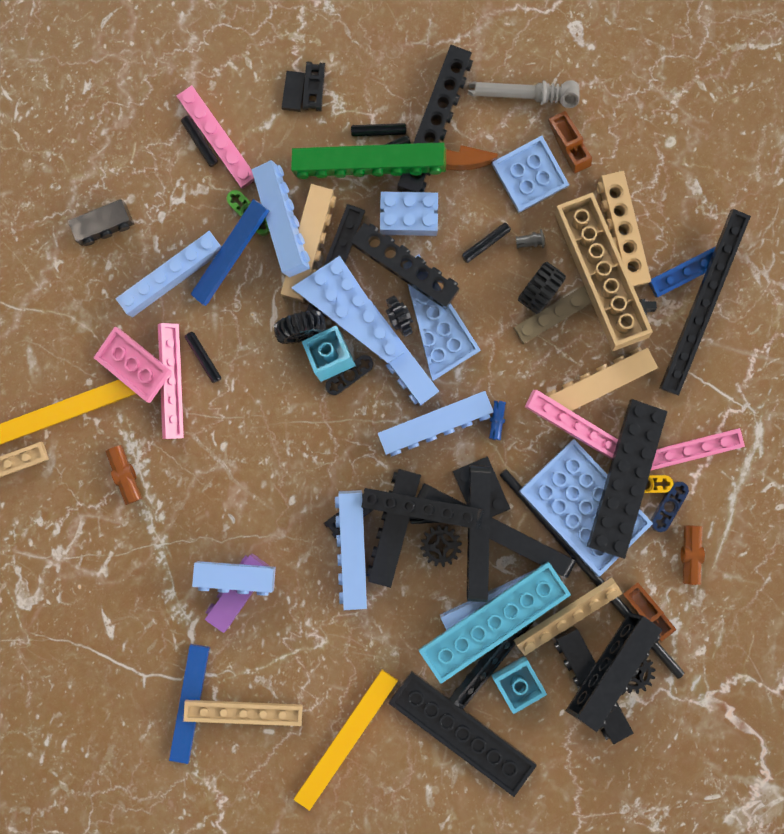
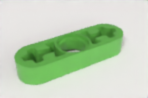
M233 190L227 195L229 206L242 217L251 202L238 190ZM232 197H239L243 206L240 207L236 202L232 203ZM266 217L262 224L266 222V229H257L256 233L258 235L265 236L270 233Z

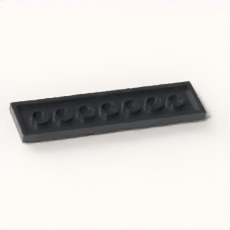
M634 399L629 400L587 547L619 558H626L668 411Z
M413 671L409 673L389 701L391 706L513 797H515L537 766L534 761L467 711L453 704L447 696Z

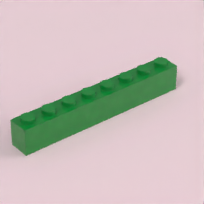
M443 142L292 148L291 171L299 179H307L311 176H316L317 178H327V176L344 178L346 175L364 177V175L371 174L376 177L383 176V174L401 176L402 173H410L411 175L430 173L438 175L441 172H446V147Z

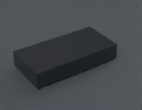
M286 71L282 110L301 112L305 73Z

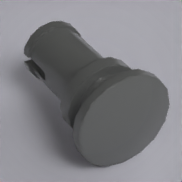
M540 229L538 234L532 232L531 235L516 236L517 249L534 246L535 248L537 245H542V248H544L545 236L542 229Z

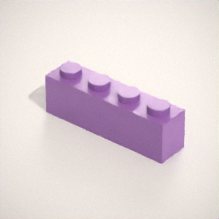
M254 554L249 555V557L245 555L240 564L269 566ZM229 590L228 593L219 592L217 595L219 600L215 605L212 603L205 612L208 614L205 620L224 633L254 591H249V594H238L237 590Z

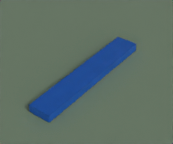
M255 199L252 200L191 292V295L202 305L207 306L269 213V210Z
M190 644L169 761L188 764L190 761L196 722H183L185 700H201L210 651L208 646Z

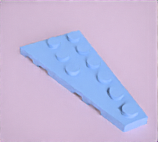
M409 261L403 264L404 269H409L412 266ZM425 272L417 274L419 280H425L428 276ZM437 282L433 284L432 287L435 291L442 290ZM408 284L431 379L434 381L481 350L451 303L445 310Z
M340 256L291 287L386 363L391 362L404 353Z

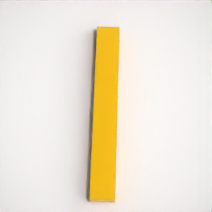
M116 380L0 424V445L136 395V393L121 380Z
M381 669L294 797L297 803L310 811L398 682L396 678Z

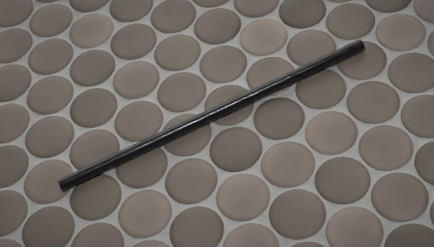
M507 469L499 474L500 477L570 557L576 560L577 565L597 587L605 581L602 577H597L518 492L522 486ZM619 597L610 601L624 618H626L628 613H632ZM658 642L651 647L653 652L677 679L685 674Z

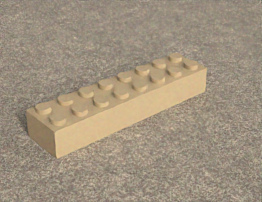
M590 193L558 205L555 211L556 219L611 350L615 351L649 338L653 331L594 194Z

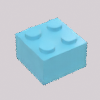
M337 325L302 341L313 371L321 382L356 366L343 334Z
M525 656L491 675L513 714L547 695Z

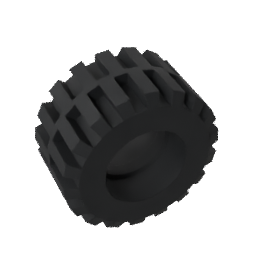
M548 261L543 263L519 295L518 301L535 314L540 313L561 287L566 275Z

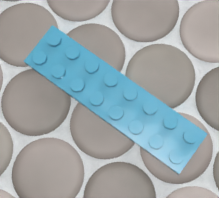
M546 562L418 650L440 684H442L571 596L551 564Z

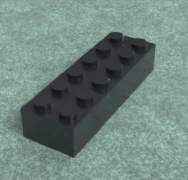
M628 613L565 711L595 732L602 729L606 724V718L609 713L615 710L619 697L627 691L628 683L638 674L642 661L648 658L649 650L659 641L662 629L642 615Z

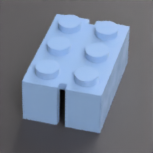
M381 192L380 234L437 236L438 193Z

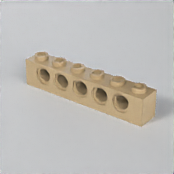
M620 171L602 175L596 187L598 194H601L602 197L601 208L607 217L605 222L633 287L647 285L651 282L625 173ZM609 191L616 192L617 198L611 197ZM614 209L620 210L622 216H616ZM618 228H624L626 235L620 234ZM623 246H628L631 249V253L624 252ZM628 264L635 266V272H631L628 269Z

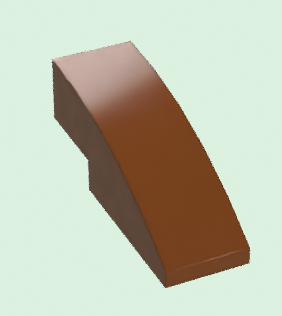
M564 111L549 118L548 121L554 136L574 174L592 165V156L583 144V137L567 112Z
M463 145L460 146L459 152L446 149V170L463 171L486 167L497 159L498 154Z
M636 583L623 594L638 615L646 617L662 629L659 639L660 643L677 630L639 583Z

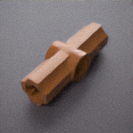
M119 445L106 450L105 452L112 468V479L116 486H119L125 505L141 500L142 496L136 483V473L133 466L128 462L123 446Z
M684 525V546L681 547L680 553L683 563L684 584L701 585V567L705 560V551L702 547V526Z

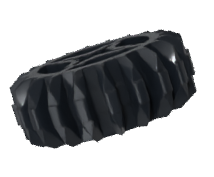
M314 310L288 315L274 324L275 337L282 344L300 343L326 330V321L323 314Z

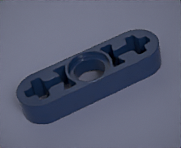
M673 482L671 490L665 493L650 520L653 523L651 525L653 530L665 532L671 525L689 493V488L684 482ZM682 486L681 490L683 491V493H678L676 495L677 491L675 490V487ZM670 495H671V496H675V495H676L675 498H676V499H679L678 502H677L675 499H673V498H669ZM668 501L674 504V509L671 512H667L664 508L665 503ZM660 512L669 515V518L664 517L662 520L664 526L657 528L656 520H661L663 515H660Z

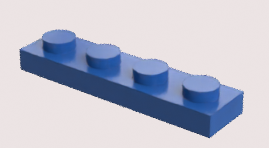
M715 247L653 277L649 285L655 298L705 274Z

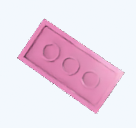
M114 327L94 356L95 360L149 403H151L172 373L169 368L117 327Z

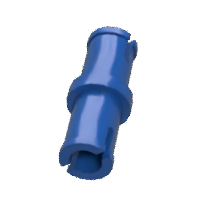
M494 401V412L490 418L491 429L489 439L501 440L502 426L505 424L504 411L506 402Z

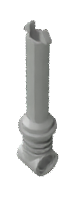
M545 80L536 85L474 81L469 83V87L475 88V90H468V94L473 97L534 99L536 102H540V105L548 103V100L550 103H553V101L557 103L559 101V104L566 108H573L580 101L579 84L572 80L564 82L561 86L559 84L554 86V83L550 86V83H547Z

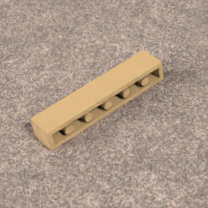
M314 184L310 186L298 229L305 241L303 247L310 258L308 262L310 269L292 277L285 276L281 290V296L284 298L305 303V298L291 287L316 272V269H314L315 263L319 262L321 257L320 245L324 244L326 239L324 230L331 221L332 215L329 212L331 207L334 208L337 198L334 196L332 189Z
M639 347L630 352L631 356L625 358L622 355L613 360V365L608 367L607 364L596 368L597 373L591 375L588 372L579 377L580 381L576 383L570 381L562 385V390L556 392L554 389L545 395L573 411L657 369L658 366L649 349L645 348L642 350Z

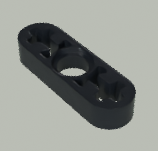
M362 355L354 361L357 368L361 366V360L363 359L370 362L368 369L365 367L360 369V372H362L360 375H358L354 367L348 369L355 372V378L351 381L344 378L346 371L330 378L326 382L327 392L333 396L339 395L369 373L374 365L372 358L368 355ZM341 376L347 385L343 387L341 383L338 385V391H330V383H338L340 380L337 377Z

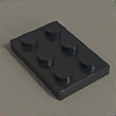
M488 456L452 471L463 498L468 505L470 465L490 466V517L510 510V506Z

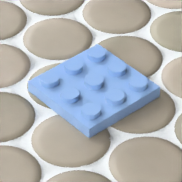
M543 136L492 162L495 172L518 213L569 186Z

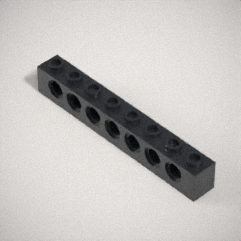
M450 45L413 144L427 143L424 140L426 137H432L434 139L432 143H439L440 140L444 141L447 130H445L446 123L450 124L454 114L451 112L453 105L457 106L460 98L458 91L460 88H464L467 80L464 77L466 71L470 72L473 60H471L472 52ZM458 68L460 72L455 73L451 69ZM451 85L454 87V89L447 90L445 86ZM444 102L447 104V107L441 108L438 106V103ZM437 119L441 124L433 125L431 121ZM402 173L397 185V191L424 192L427 186V182H425L426 176L431 174L422 173L421 177L413 178L410 173Z

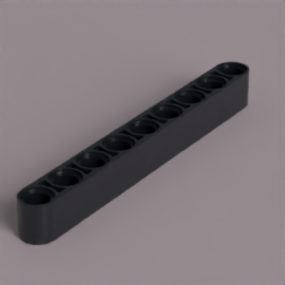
M425 483L417 495L418 498L468 506ZM490 517L489 539L540 565L549 562L556 573L566 578L569 577L576 560Z

